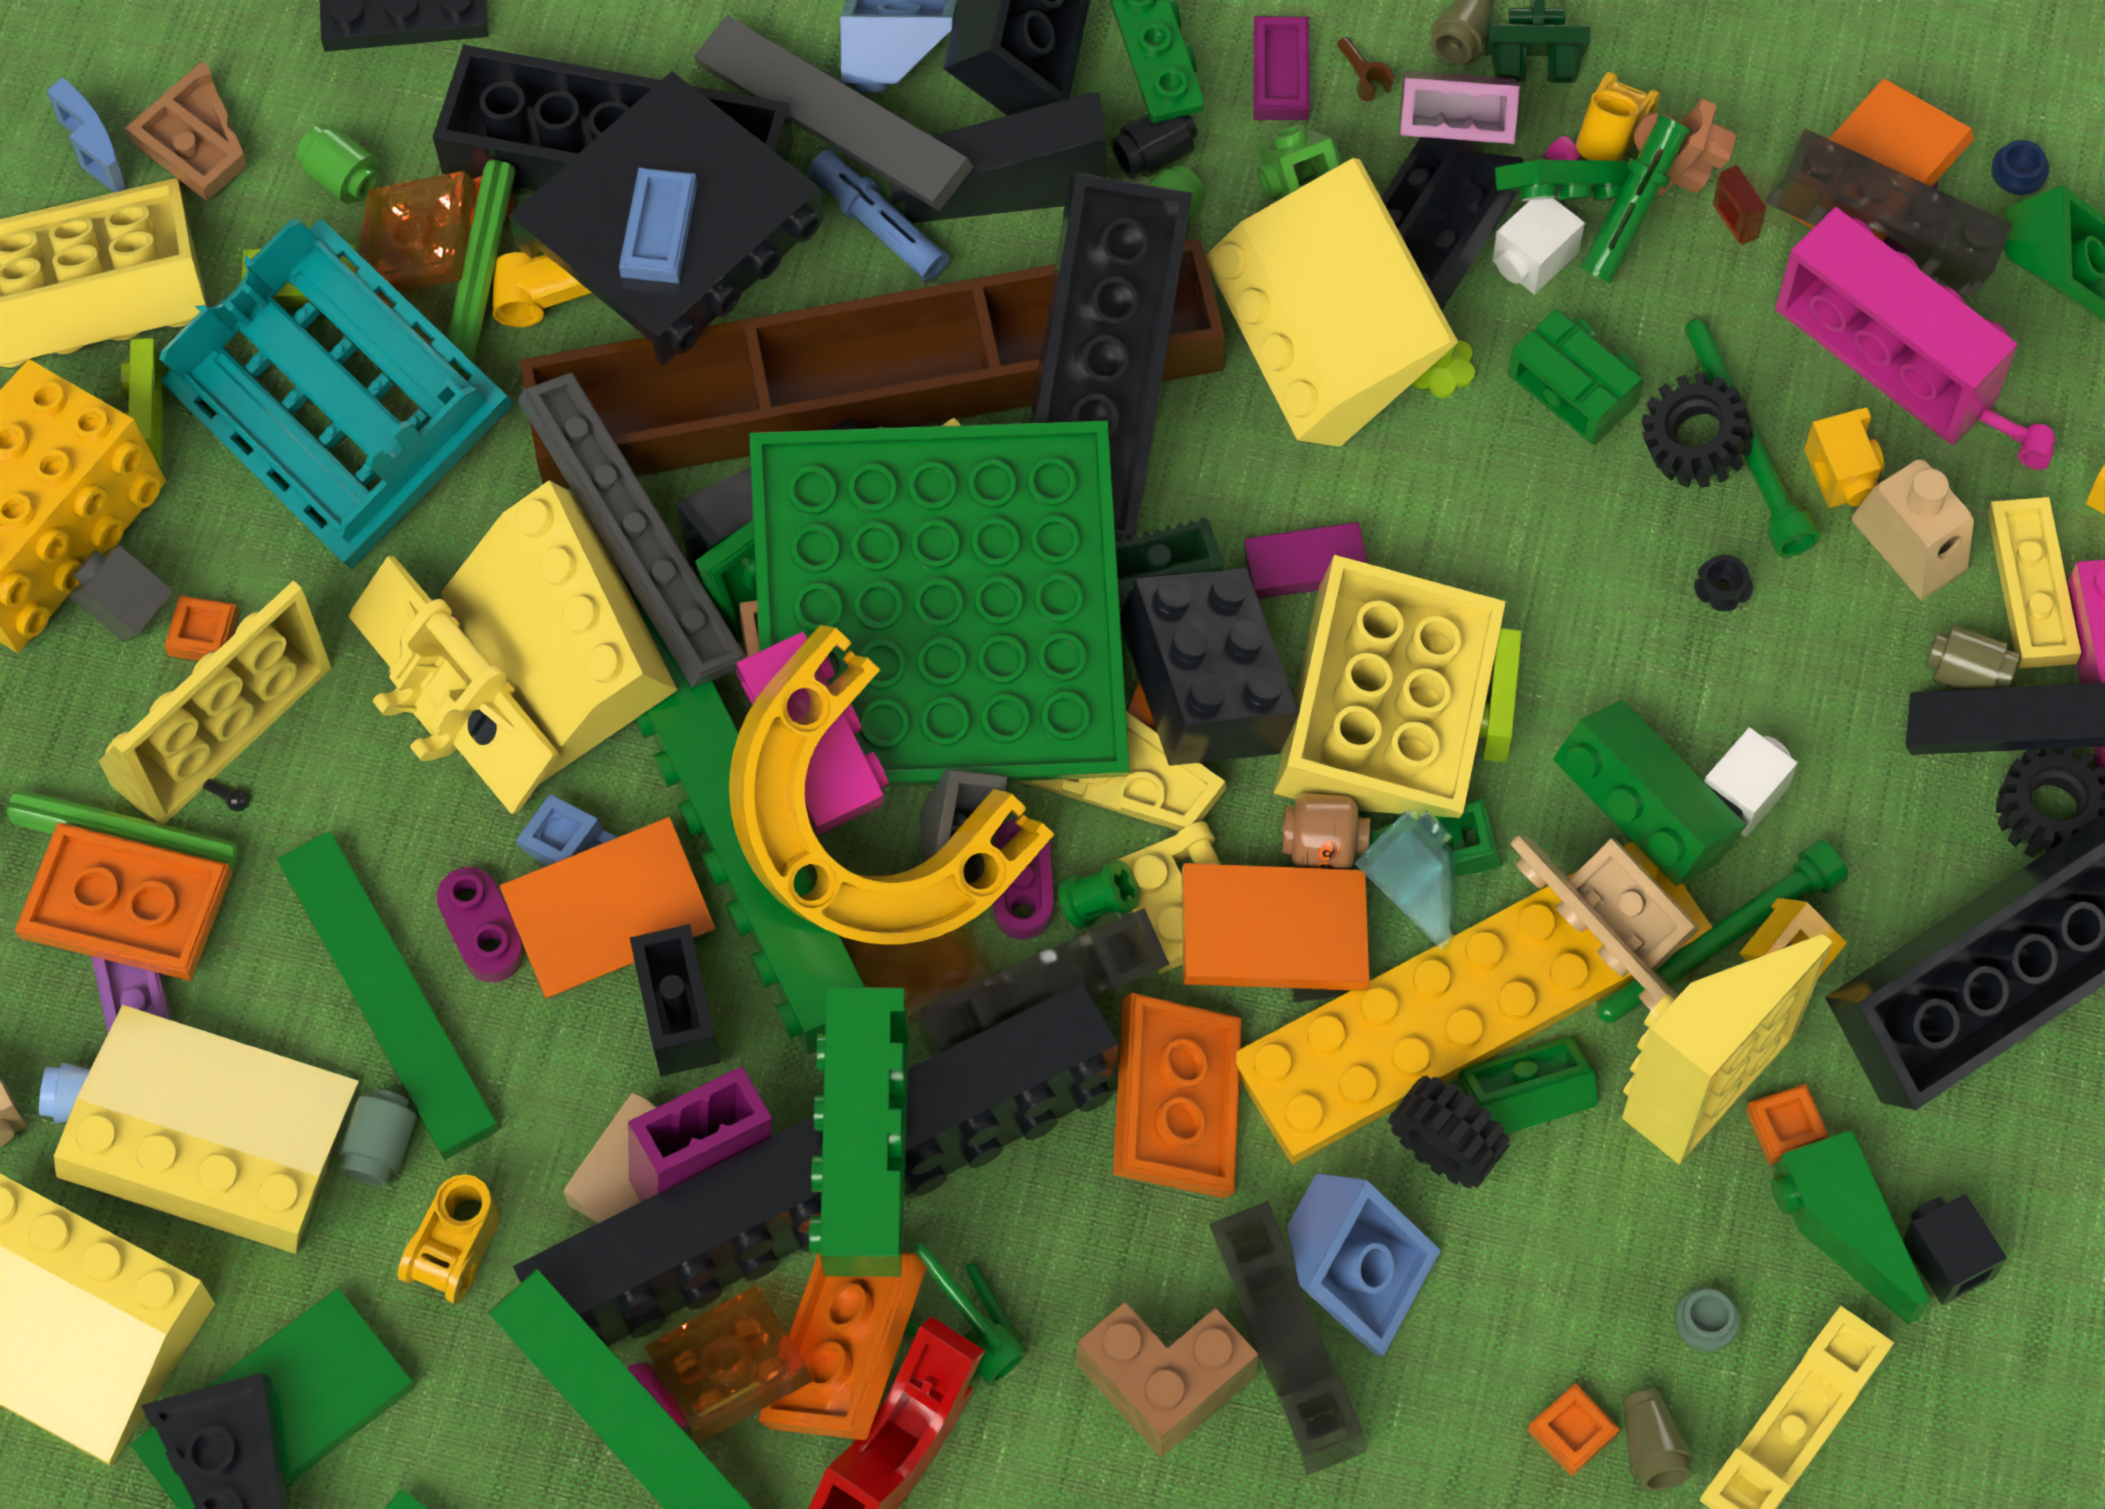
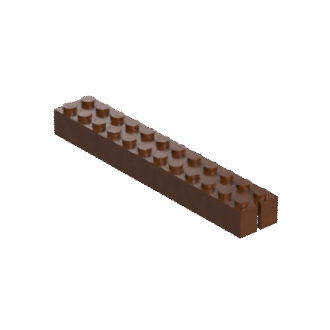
M1201 238L1184 242L1161 382L1223 371L1225 334ZM1055 264L706 326L691 349L683 354L677 353L664 366L657 362L654 344L647 337L520 359L524 389L572 372L636 477L750 456L749 433L826 430L849 418H852L861 429H876L880 426L883 428H906L947 421L952 418L958 419L1030 406L1033 400ZM530 422L542 485L550 480L565 489H570V486Z

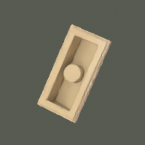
M636 1092L631 1093L564 1189L568 1205L597 1223L641 1202L629 1181L628 1121L657 1108L647 1099Z

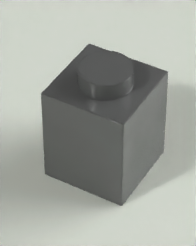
M118 545L105 551L103 554L95 549L86 557L72 575L79 583L68 597L123 642L139 635L174 590L122 546Z

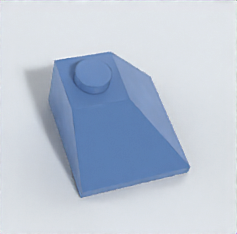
M847 0L840 16L841 83H854V90L860 92H881L887 90V84H897L952 30L957 10V0Z
M1316 1173L1287 1225L1299 1286L1372 1353L1384 1356L1441 1250L1367 1180Z

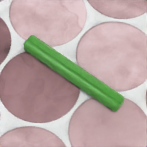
M488 160L483 169L447 333V339L473 364L516 172L513 165L499 160ZM455 362L451 365L462 377L468 376Z
M25 790L14 791L7 806V816L12 824L51 834L54 833L59 822L229 864L232 872L238 860L239 850L236 844L230 840Z

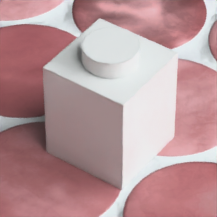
M1554 198L1530 200L1497 231L1492 262L1496 264L1499 272L1508 281L1515 284L1520 283L1535 295L1580 252L1585 222Z
M1749 727L1705 777L1704 782L1747 825L1741 832L1743 836L1747 837L1789 789L1798 762L1791 758L1787 748L1778 740L1769 736L1762 737Z

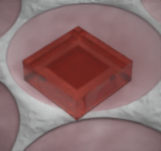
M1735 165L1720 172L1712 205L1737 242L1744 245L1759 238L1767 207L1738 165Z

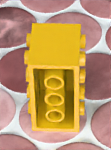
M30 359L22 365L0 390V643L16 653H19L31 638L38 636L44 630L49 617L77 586L79 581L72 575L86 557L95 549L103 554L105 551L114 548L121 540L124 530L143 508L150 506L156 500L160 489L167 482L133 418Z

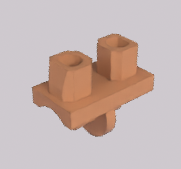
M1701 99L1679 123L1691 129L1689 135L1687 134L1667 173V176L1671 178L1666 188L1661 186L1657 195L1663 196L1673 184L1697 194L1709 179L1712 167L1715 166L1721 169L1729 161L1737 133L1712 122L1717 107L1716 104ZM1661 113L1647 115L1635 128L1634 141L1639 151H1641L1652 131L1658 114ZM1661 114V115H1663V116H1665V117H1667V118H1669V119H1671V120H1673V121L1676 122L1675 119L1669 117L1668 115ZM1658 149L1653 161L1658 160L1662 149Z

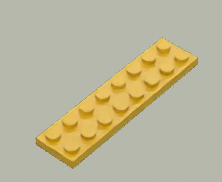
M1633 841L1623 846L1700 928L1679 949L1693 942L1712 928L1683 883L1675 886ZM1576 872L1568 875L1567 877L1570 879ZM1547 886L1370 980L1366 991L1351 990L1238 1050L1236 1065L1240 1072L1239 1080L1293 1165L1395 1110L1415 1082L1422 1076H1428L1430 1079L1437 1077L1445 1083L1458 1076V1072L1462 1069L1480 1064L1622 988L1635 978L1630 972L1621 977L1600 957L1597 950L1603 943L1588 927L1581 933L1559 913L1556 906L1562 899Z

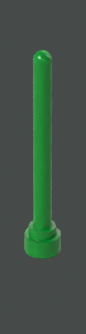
M1700 318L1690 320L1685 328L1686 335L1710 384H1712L1715 376L1725 380L1728 389L1733 386L1738 391L1741 400H1743L1707 323ZM1747 409L1753 427L1754 438H1749L1752 445L1750 455L1743 454L1771 513V517L1768 520L1770 527L1767 534L1778 556L1793 557L1812 548L1819 541L1820 533L1811 514L1802 511L1800 506L1792 504Z
M1822 839L1816 841L1799 853V861L1793 864V872L1712 926L1711 929L1693 942L1676 951L1656 972L1670 985L1764 922L1774 911L1771 905L1777 898L1796 900L1806 892L1812 895L1819 891L1823 893L1830 892L1848 879V871L1843 860L1829 843ZM1636 979L1632 980L1599 1003L1597 1007L1598 1017L1605 1023L1616 1022L1643 1003L1639 998V994L1645 988Z

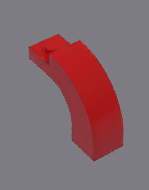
M931 1316L919 1327L889 1393L876 1412L867 1440L856 1439L849 1448L826 1468L808 1509H898L933 1461L958 1420L974 1389L969 1384L985 1350Z

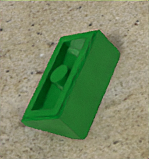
M1568 1036L1467 1067L1458 1072V1079L1465 1096L1469 1094L1475 1098L1476 1102L1474 1104L1480 1109L1486 1107L1493 1114L1490 1119L1500 1122L1504 1127L1502 1132L1504 1134L1593 1108L1599 1101L1595 1071L1574 1036Z

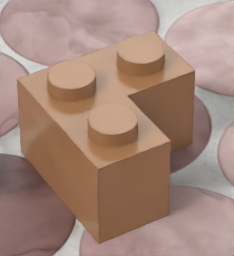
M1126 1302L1121 1304L1077 1341L1078 1367L1161 1458L1251 1382L1257 1373L1259 1354L1216 1307L1168 1348Z

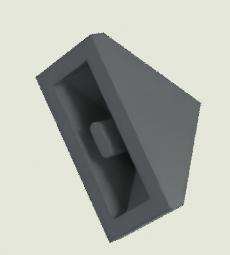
M945 769L919 812L923 863L935 855L947 843L993 789L1005 792L1007 776L964 769ZM998 829L990 839L991 845L994 847ZM980 853L972 855L964 865V878L968 884L976 882L984 872L985 864Z

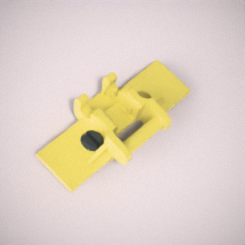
M387 556L348 616L390 666L389 672L391 674L389 678L397 687L392 692L378 694L373 699V703L385 716L396 715L402 712L413 713L427 729L431 736L425 739L419 738L410 746L421 761H432L451 755L458 749L511 814H518L560 753L514 700L512 695L515 689L509 682H506V674L499 666H490L458 628L460 624L451 616L452 610L444 600L436 599L432 601L395 556Z

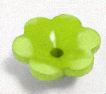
M1457 340L1458 343L1411 385L1417 389H1429L1434 396L1439 398L1450 397L1454 394L1457 387L1470 385L1475 377V368L1471 363L1473 358L1471 345L1465 341Z

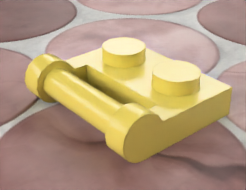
M1204 821L1190 824L1173 837L1117 859L1125 862L1132 869L1135 880L1138 883L1140 891L1139 906L1133 909L1132 912H1129L1159 974L1183 965L1181 873L1176 863L1191 857L1194 864L1221 865L1212 847L1215 838L1207 822Z

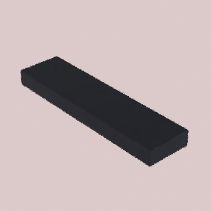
M2105 683L1911 692L1906 747L1911 755L2105 747Z

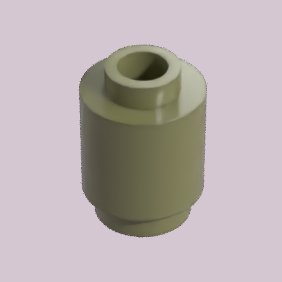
M1952 625L1948 635L1936 633L1925 666L1935 669L1933 681L1959 690L2009 688L2020 654L2008 650L2006 642Z

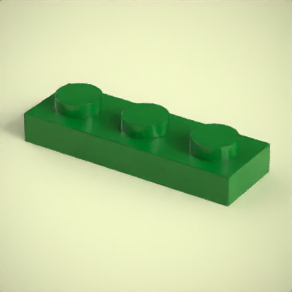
M1534 160L1495 167L1497 191H1520L1522 201L1554 198L1555 191H1557L1558 201L1591 198L1592 191L1594 201L1615 200L1630 170L1625 168L1629 161ZM1649 169L1640 185H1645L1649 176Z

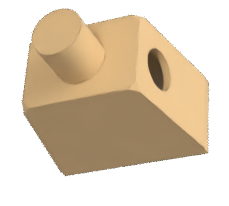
M1917 459L1879 483L1852 516V522L1921 601L1967 572L1974 519L1971 512L1950 490L1946 476L1942 472L1932 469L1925 460Z

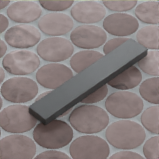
M728 15L694 56L700 67L748 96L789 103L792 123L940 211L974 168L969 159Z
M571 372L523 389L518 399L520 406L690 686L694 688L736 671L737 662L747 658L574 374Z

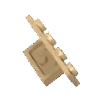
M1517 835L1510 842V845L1521 855L1515 862L1518 869L1538 888L1542 889L1546 884L1549 885L1562 899L1556 906L1559 913L1579 932L1582 933L1587 927L1603 943L1597 950L1598 954L1618 975L1624 977L1628 972L1632 974L1645 988L1639 994V998L1650 1011L1665 995L1669 994L1674 999L1679 996L1656 971L1700 928L1617 840L1611 838L1570 879L1532 839Z

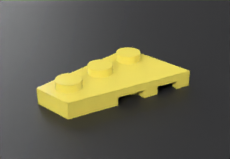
M1127 711L1126 724L1129 774L1127 777L1018 781L1176 831H1180L1190 824L1201 822L1227 789L1226 782L1200 763L1169 766L1158 733Z

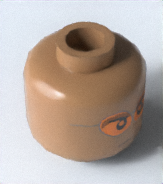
M1303 793L1297 798L1295 807L1285 806L1282 854L1291 855V861L1296 868L1350 870L1354 864L1356 854L1367 855L1370 818H1358V805L1350 796Z

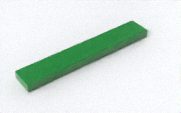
M329 831L277 858L280 868L443 1160L499 1131L493 1116L332 832Z
M537 1268L487 1312L664 1509H753Z

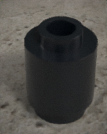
M1148 113L1121 127L1120 135L1111 139V147L1118 164L1129 178L1134 179L1141 174L1144 177H1149L1194 151L1193 139L1198 136V132L1190 115L1154 123L1150 121Z

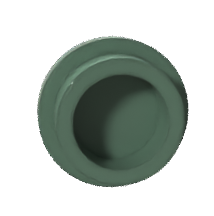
M1700 1288L1689 1292L1682 1298L1675 1313V1326L1679 1336L1687 1345L1699 1351L1713 1352L1723 1349L1732 1342L1739 1328V1313L1734 1302L1723 1292L1712 1288Z

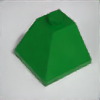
M2064 185L2005 208V234L2003 235L2002 242L2006 257L2050 288L2105 322V215Z

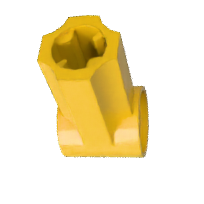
M524 252L508 253L498 257L495 263L493 317L497 322L510 327L533 326L544 318V308L592 293L546 255L535 256L531 259Z

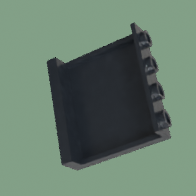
M673 71L666 75L509 215L515 243L520 250L531 259L542 251L652 341L656 360L662 366L677 353L683 354L691 349L697 342L701 331L717 316L722 317L730 313L738 304L742 293L756 280L769 277L779 266L782 257L798 242L808 241L817 232L824 219L820 187ZM638 168L696 174L698 185L679 284L621 278L619 264Z

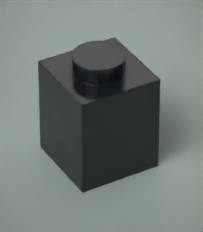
M1966 1194L1946 1203L1943 1197L1935 1198L1919 1207L1910 1216L1913 1221L1903 1238V1243L1942 1306L1996 1278L2007 1259L2005 1253Z

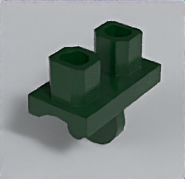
M1530 0V8H1509V24L1514 25H1489L1488 36L1485 37V55H1491L1494 77L1515 78L1517 83L1525 81L1526 56H1547V82H1576L1582 56L1585 55L1590 43V26H1544L1564 25L1565 8H1545V0Z

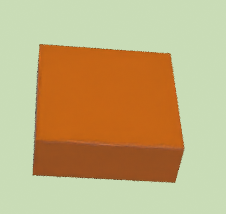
M179 595L164 646L168 656L199 661L209 652L220 649L234 636L240 615L237 605Z
M1806 1084L1748 1102L1746 1112L1769 1165L1778 1163L1783 1153L1829 1138Z
M1575 1383L1529 1424L1528 1432L1573 1477L1619 1435L1620 1429Z

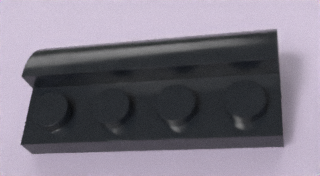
M1420 137L1381 196V199L1442 311L1519 192L1497 191L1495 167L1523 163L1524 160L1522 157L1477 153L1470 140Z

